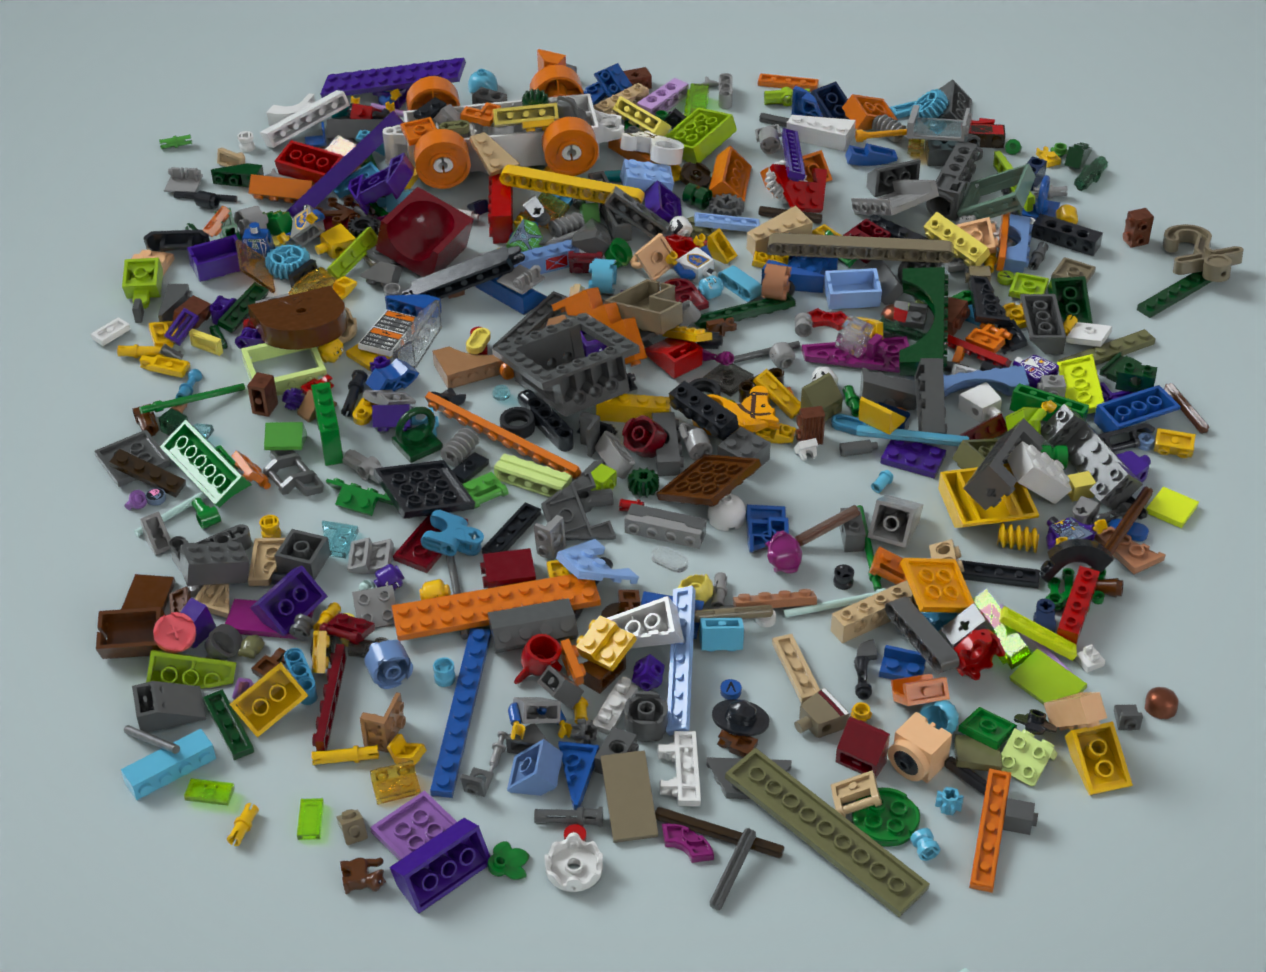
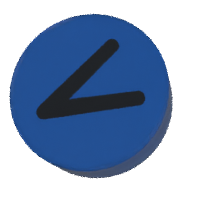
M727 679L721 683L720 694L723 698L729 700L737 699L741 696L742 686L737 680Z

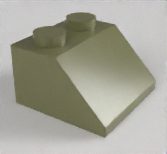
M829 372L802 387L801 408L822 406L825 413V421L842 411L843 397Z

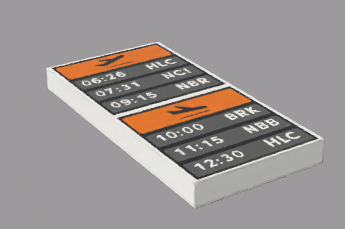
M386 310L358 343V349L391 357L418 325L419 317Z

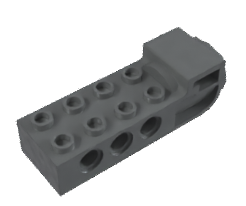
M960 141L956 143L936 179L939 196L926 202V208L932 216L938 212L949 220L956 221L958 219L957 212L964 199L967 183L971 181L972 174L976 171V164L974 162L978 156V151H976L977 144Z

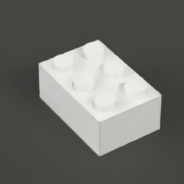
M1022 441L1009 454L1010 456L1007 460L1017 482L1050 502L1058 503L1072 490L1069 484L1070 479L1064 473L1062 463L1058 460L1054 461L1045 452L1041 453L1035 446L1028 445Z

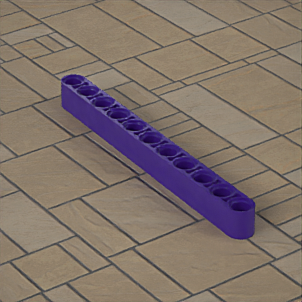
M393 110L286 212L289 211L293 219L294 216L302 211L304 205H310L312 208H315L384 142L383 129L404 123L403 120Z

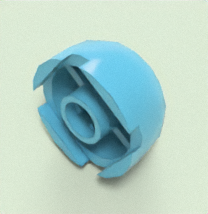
M478 69L471 74L468 80L469 92L475 93L481 87L497 91L498 83L495 75L485 69Z

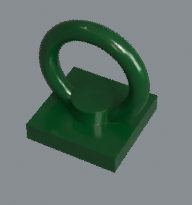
M415 407L403 414L396 425V436L391 437L392 443L410 463L443 448V443L432 433L435 426L434 413L426 407ZM418 414L427 416V426L423 423L403 432V428L410 418Z

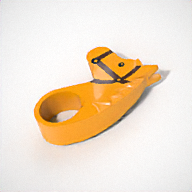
M764 386L753 387L750 390L751 396L747 397L741 404L734 403L718 395H707L737 415L739 428L742 427L752 433L764 428L780 429V426L777 424L779 419L775 415V408L769 405L768 389ZM692 420L693 426L699 427L697 423ZM702 428L706 431L707 435H711V433L708 430Z

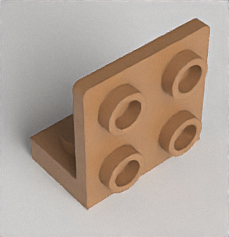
M396 692L384 717L377 714L362 713L360 724L364 747L378 745L379 751L389 752L387 746L396 734L399 733L400 729L404 728L406 723L401 693Z

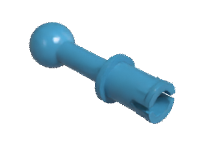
M192 369L189 371V380L187 383L180 385L175 399L193 394V385L202 379L200 370Z

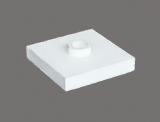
M1077 322L1066 337V343L1101 347L1112 332V326Z

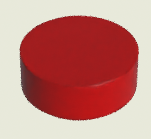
M572 824L565 828L564 840L570 833L574 832L579 834L580 838L586 842V830L583 826Z

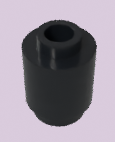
M200 190L195 194L194 201L199 207L213 209L219 206L220 198L215 193Z
M705 331L712 333V340L697 342L703 349H719V346L723 345V335H720L719 332Z

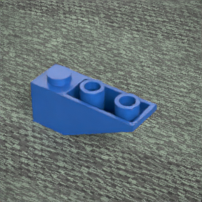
M430 295L385 296L386 310L419 317L420 321L430 324L442 312L441 299Z

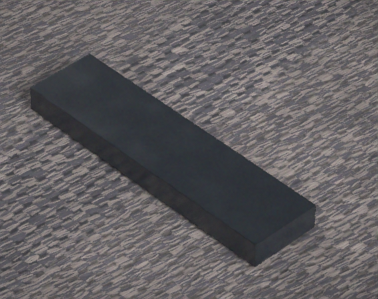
M525 502L482 548V554L508 551L541 515V509Z
M962 560L965 571L961 573L964 580L1039 588L1040 570Z

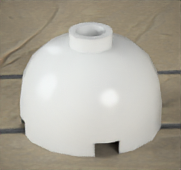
M730 493L722 498L717 505L708 506V519L711 526L718 530L729 531V528L735 527L736 530L744 525L746 521V508L741 498Z

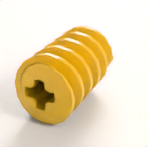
M1001 523L997 545L1001 542L1002 548H1005L1006 544L1009 543L1010 549H1013L1015 544H1017L1018 550H1021L1024 545L1027 552L1031 547H1033L1034 553L1037 552L1039 534L1036 528H1033L1030 533L1027 526L1021 531L1020 525H1017L1016 529L1013 530L1012 524H1009L1008 528L1005 529V524Z

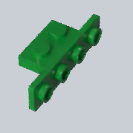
M338 478L326 480L330 487L340 490L335 503L338 507L372 516L377 501L394 505L386 493L384 495L379 494V491L373 488L362 489V486L351 483L348 485L345 484V481Z

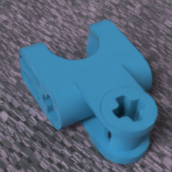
M435 510L431 514V525L442 532L426 531L421 538V544L425 549L447 556H454L457 551L469 556H476L480 553L481 543L484 539V535L480 530L468 527V522L463 517L442 510Z

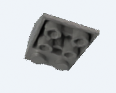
M158 681L132 686L137 721L140 730L149 733L206 720L200 686Z

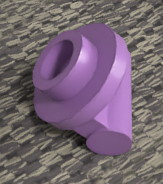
M141 490L132 491L129 495V501L124 505L125 508L128 510L144 508L147 504L145 493Z
M238 678L232 698L235 700L254 684L252 680Z

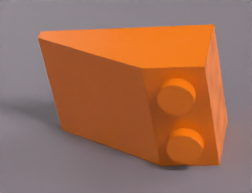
M852 94L842 107L845 115L850 120H856L855 129L857 130L872 129L873 120L878 115H887L893 120H898L882 98Z

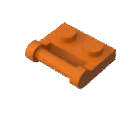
M879 546L869 573L874 576L878 575L896 585L907 580L900 564L903 558Z

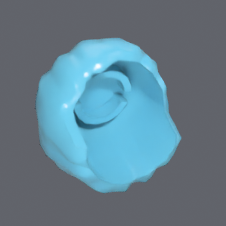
M950 701L930 702L920 709L919 714L927 718L928 724L934 722L936 729L939 730L942 727L951 734L957 729L959 713L955 705H952Z

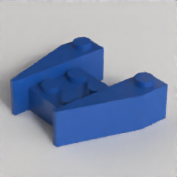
M789 256L788 260L791 261L788 265L774 260L767 261L768 264L792 267L789 280L793 282L795 291L823 293L825 271L838 269V258ZM765 264L764 267L762 268V279H761V283H762V281H763V279H764V277H765V274H766V273H764L766 264Z

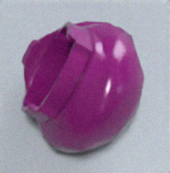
M785 531L776 532L772 539L765 543V546L768 547V560L775 567L773 569L776 573L780 571L787 574L795 573L798 571L802 561L800 544L794 536Z

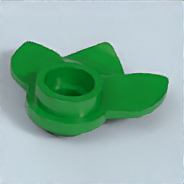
M508 841L500 842L493 848V855L487 862L488 870L497 877L506 875L513 880L523 879L527 874L522 866L527 863L530 855L523 849H512Z

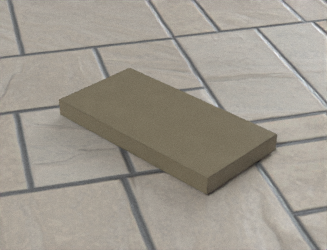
M645 750L601 756L613 843L658 837Z

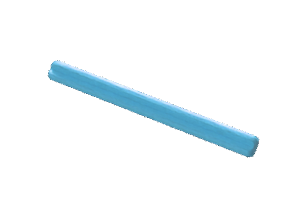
M858 425L856 430L857 436L959 447L962 440H969L968 436L895 429L889 435L866 425Z

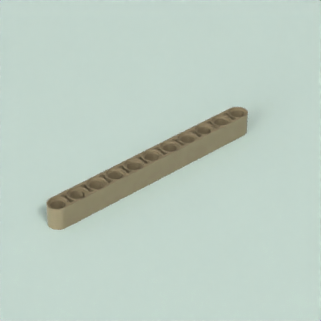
M773 233L768 239V252L772 255L932 263H949L954 259V245L946 240Z

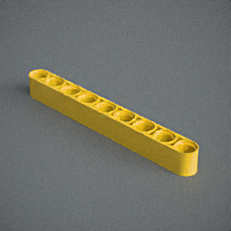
M506 165L499 177L500 182L506 186L605 204L606 198L615 186L632 198H636L635 200L641 204L645 197L644 192L639 188L516 165Z

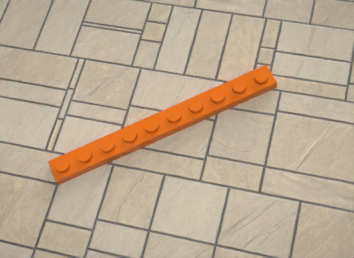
M428 392L425 396L428 407H433V411L438 410L447 418H454L461 425H468L479 434L482 432L489 439L500 441L506 448H514L519 454L531 457L538 464L543 463L554 470L566 472L572 475L573 479H576L582 473L579 466L431 392Z

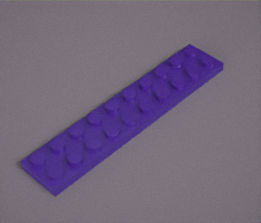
M454 58L330 74L326 78L320 95L323 98L336 90L344 91L345 95L349 96L410 88L417 80L428 76L442 77L451 83L460 82L466 61L465 58Z

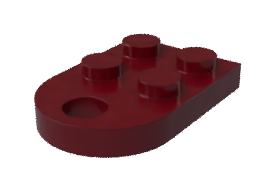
M674 278L664 282L676 286L675 301L683 303L690 300L699 311L709 308V302L691 281Z

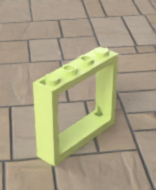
M266 343L241 348L243 363L250 381L256 374L253 362L307 350L280 349ZM317 347L308 348L316 362V368L274 377L277 396L283 395L287 389L298 388L301 390L300 386L314 378L320 380L318 376L323 377L327 374Z

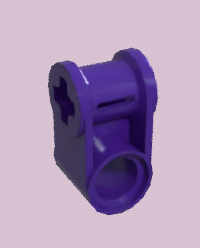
M221 295L217 296L213 304L210 305L212 323L217 325L218 320L237 299H228Z
M245 327L242 330V334L235 339V344L239 349L265 343L257 329Z

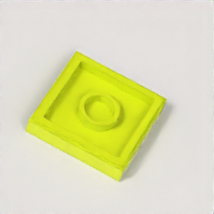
M1163 486L1146 510L1149 515L1182 528L1198 507L1199 501Z

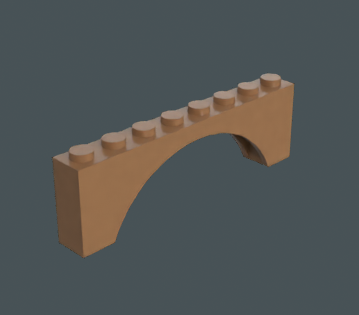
M565 315L549 318L547 326L561 323L562 320L567 318ZM450 346L432 351L434 366L447 388H455L500 375L499 368L504 363L494 355L465 353Z

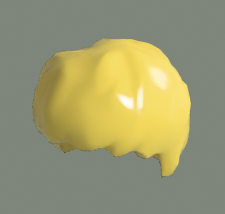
M707 574L690 575L683 579L678 586V589L693 586L696 590L695 600L704 601V605L713 595V583Z

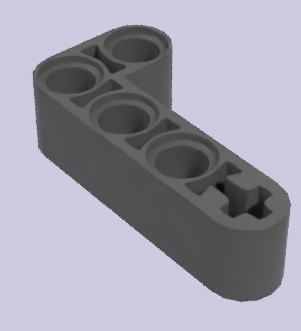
M244 524L236 525L196 542L197 544H208L209 542L228 543L236 541L242 543L244 550L252 546L249 527ZM176 536L171 538L168 544L172 560L181 571L179 566L181 545L188 544L189 542L182 536Z

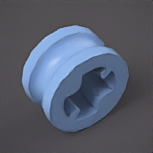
M1150 433L1139 434L1140 446L1138 448L1145 451L1151 450L1154 447L1155 437Z

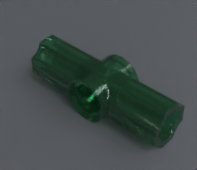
M1100 156L1090 165H1084L1081 174L1074 181L1077 190L1083 191L1093 182L1097 183L1099 181L1101 173L1108 167V161L1105 157Z

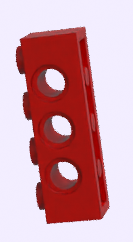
M1079 566L1057 630L1058 635L1076 645L1100 571Z

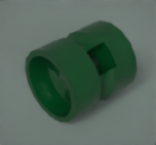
M689 183L683 191L682 200L684 203L705 210L709 206V201L712 200V191Z

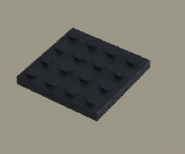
M444 460L374 468L373 475L403 519L430 516L435 510L449 513L475 508V501Z

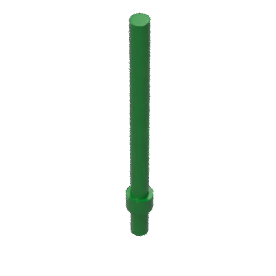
M241 383L163 402L159 400L153 402V404L141 406L139 410L141 414L153 411L161 412L165 408L245 390V385Z
M858 505L857 507L861 509L866 533L865 553L870 571L874 552L871 539L868 538L869 530L864 508L862 505ZM868 572L874 591L882 589L881 577L878 575L874 576Z

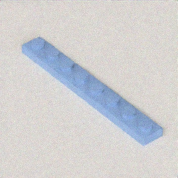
M693 586L673 590V603L678 609L684 642L674 643L670 646L667 703L668 724L666 727V732L669 736L674 735V731L690 730L696 593Z

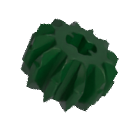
M531 88L530 91L526 90L522 97V106L549 103L548 94H545L544 90L539 91V89L534 90Z
M639 467L638 470H632V473L629 474L628 489L632 492L633 496L638 495L639 498L642 496L648 498L649 495H655V492L658 491L659 477L653 469L648 470V467L645 469Z

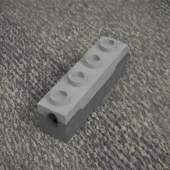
M631 503L624 518L625 533L700 549L706 535L707 519Z

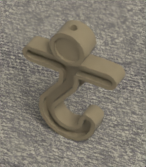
M1175 225L1167 228L1164 232L1163 248L1167 252H1177L1181 242L1195 244L1193 254L1174 258L1173 273L1177 275L1202 271L1203 278L1208 281H1227L1230 278L1231 266L1242 263L1244 249L1239 246L1212 250L1210 249L1212 234L1207 229L1196 225Z

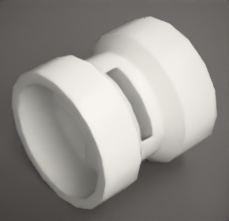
M242 131L237 135L240 142V151L251 152L255 149L252 132Z

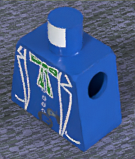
M257 222L250 223L249 228L245 229L242 239V247L246 253L247 260H265L270 249H275L270 231L268 229H260Z

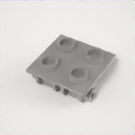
M178 167L169 168L168 174L171 176L164 192L196 193L203 177L201 170H198V168H185L184 171L183 167L181 169Z
M518 265L512 272L499 278L497 282L523 295L543 281L545 277L540 275L541 267L539 265H534L530 269Z
M393 585L352 592L357 618H363L366 621L375 623V628L395 625L391 606L396 605Z

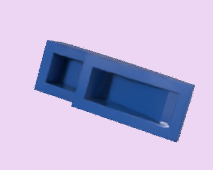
M866 143L864 148L849 145L845 154L847 163L857 166L888 164L898 159L894 149Z

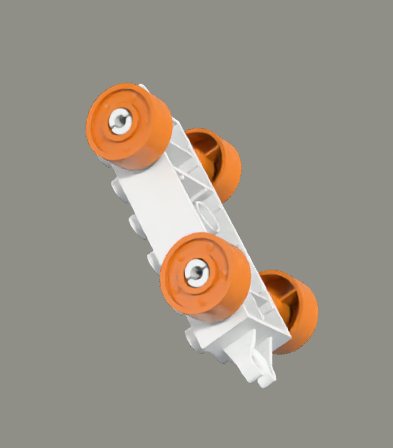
M550 65L539 70L534 75L529 91L531 88L534 90L539 89V91L544 90L545 94H548L549 103H556L558 96L573 98L577 107L586 112L587 117L585 120L577 117L559 118L552 122L545 131H542V128L535 129V132H526V130H522L521 125L494 127L493 122L488 127L472 122L469 123L470 132L461 136L452 130L439 129V124L433 118L432 120L437 129L427 132L417 141L416 145L409 146L400 125L386 127L382 132L385 163L388 166L390 159L405 153L416 168L417 175L422 182L433 188L447 189L463 182L469 172L481 171L488 174L469 141L470 136L485 132L518 161L521 167L529 168V166L536 165L546 167L548 165L555 173L577 176L588 171L600 159L599 143L622 138L624 126L622 125L620 115L606 114L594 109L590 94H584L580 78L573 69L564 65ZM428 76L417 80L409 88L406 96L408 111H403L404 123L418 120L414 118L413 112L434 97L447 103V105L451 104L459 113L466 106L481 110L486 103L460 106L458 91L449 80L438 76ZM522 100L494 102L492 104L500 105L501 108L522 106Z

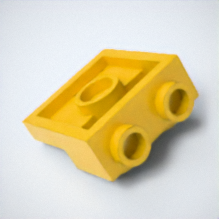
M600 615L597 620L593 619L590 622L587 633L584 636L578 637L576 648L581 657L613 672L637 638L634 634L619 628L616 622Z

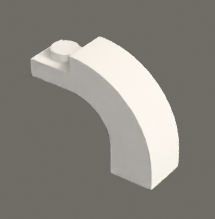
M309 93L299 104L294 106L273 104L267 111L268 125L272 126L316 102L314 94Z

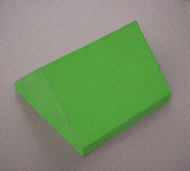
M303 422L265 423L264 450H302L307 438V431Z

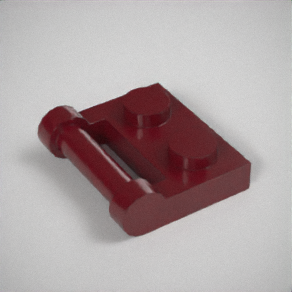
M568 251L570 273H589L590 263L594 259H603V252L574 253V251Z
M339 613L328 623L323 622L320 625L319 631H327V635L350 640V643L357 645L375 630V623L366 621L363 618H355L345 613Z

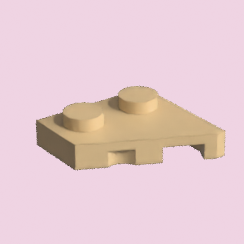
M229 584L203 585L195 600L205 604L211 614L227 618L230 612Z

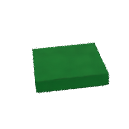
M978 707L959 725L958 731L997 750L1010 738L1014 728L1017 729L1018 725Z

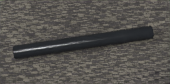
M174 191V198L194 199L196 193ZM216 194L219 196L220 201L237 202L238 199L235 195Z

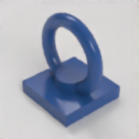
M1045 175L1042 179L1038 198H1035L1036 201L1033 204V211L1026 212L1023 209L1022 216L1031 217L1036 220L1041 213L1056 218V211L1060 207V202L1047 200L1050 187V177L1048 175Z

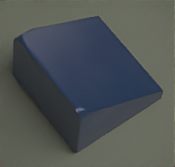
M480 199L467 204V208L470 211H474V214L482 215L488 212L487 199Z

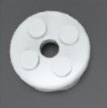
M570 833L565 840L553 842L549 853L545 854L546 875L555 887L564 891L578 892L589 889L601 877L603 853L600 852L594 841L588 843L583 841L579 834ZM571 864L580 865L577 869H570L568 866Z

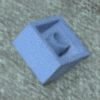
M543 739L515 755L507 791L510 793L542 796L554 790L558 784L563 752Z

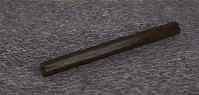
M658 807L655 811L656 820L668 824L686 826L693 832L737 845L743 834L742 832L662 807ZM758 837L755 838L750 850L779 859L782 858L785 849L783 845Z

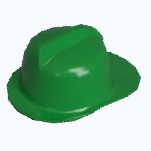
M615 238L604 256L605 259L616 260L614 265H617V268L627 266L633 254L625 240Z

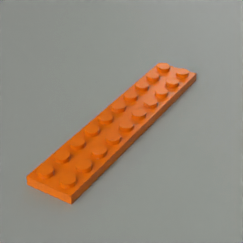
M573 574L391 606L397 638L399 641L490 625L488 612L567 598L570 600L572 609L577 610L600 606L601 599L595 580L578 579Z

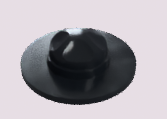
M724 700L717 703L712 710V719L715 724L722 730L734 735L756 736L765 732L769 727L770 719L766 711L747 700Z

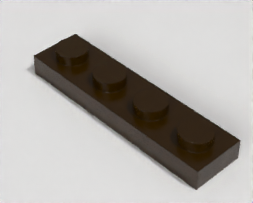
M119 449L109 461L110 467L154 488H161L165 493L175 498L186 485L185 479L122 449Z

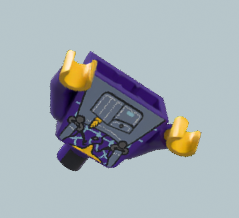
M1053 516L1047 521V526L1049 527L1046 536L1047 549L1050 550L1055 545L1070 539L1094 541L1095 534H1101L1103 530L1108 529L1105 519L1095 521L1094 524L1086 525L1073 517L1059 521Z

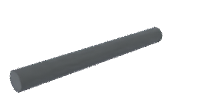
M799 341L788 343L792 349L800 348ZM772 347L734 356V363L767 356Z

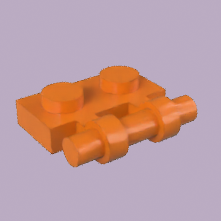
M981 323L980 329L975 328L965 340L978 347L997 353L1005 344V339L1011 340L1013 334L1004 328H996L993 324Z
M237 450L231 455L236 461L235 466L244 472L243 476L250 482L256 481L264 489L271 487L269 478L262 473L261 468Z

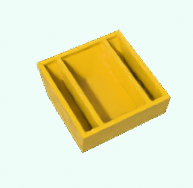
M1009 463L1003 464V466L1014 476ZM978 467L940 472L938 490L955 528L1039 518V513L1027 487L1018 482L1013 486L1015 490L1009 496H1002V501L996 507L990 506L985 511L963 489Z

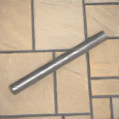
M130 725L124 728L126 734L174 754L180 751L178 745Z

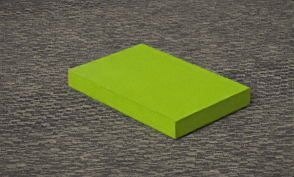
M1036 649L1009 676L1011 682L1043 705L1048 701L1083 692L1087 688L1086 682L1039 649Z

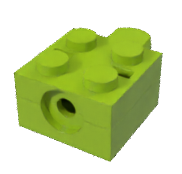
M159 258L125 259L122 280L125 296L127 299H132L133 304L135 299H141L143 308L146 309L149 307L150 298L161 297L163 279L161 262Z

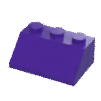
M657 180L644 192L645 207L669 224L674 217L682 216L681 199L660 181Z
M301 565L292 569L254 603L250 609L263 624L280 635L285 636L289 633L291 626L295 624L294 619L296 615L302 614L307 616L328 596Z

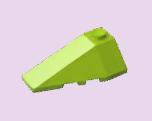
M152 650L146 683L158 681L200 686L201 689L233 684L237 662Z

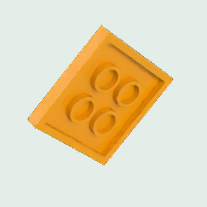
M903 558L900 562L920 612L961 613L974 603L956 559Z

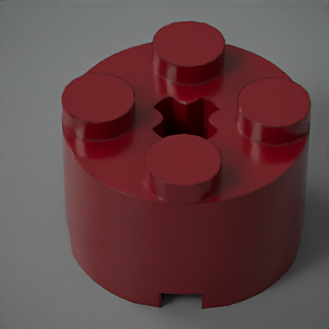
M644 415L628 420L622 430L624 446L645 458H654L656 450L662 448L667 439V434L663 427Z

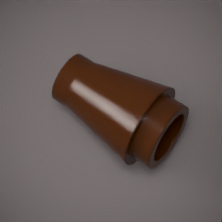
M1119 578L1098 580L1095 591H1101L1105 595L1117 598V596H1122L1124 581L1119 580Z

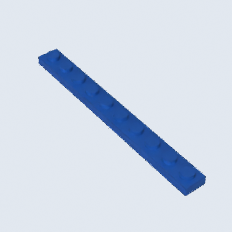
M470 628L430 789L431 796L453 798L491 639V630Z

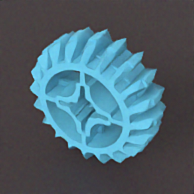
M933 89L918 98L914 105H920V118H938L946 110L949 100L944 92ZM913 105L911 106V109H910V111H909V112H910V113H909V116H910V114H911Z
M287 244L280 247L276 246L275 249H270V252L265 257L267 272L270 273V276H274V278L280 277L281 280L284 278L288 280L289 274L310 260V254L301 245Z

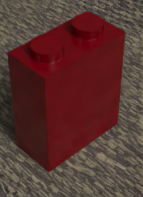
M531 548L483 554L484 562L480 563L481 575L485 574L482 577L484 589L536 580Z

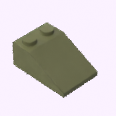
M962 440L952 459L958 463L957 465L961 469L979 467L998 440Z

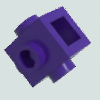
M651 654L635 662L632 682L644 691L658 688L663 682L665 665Z

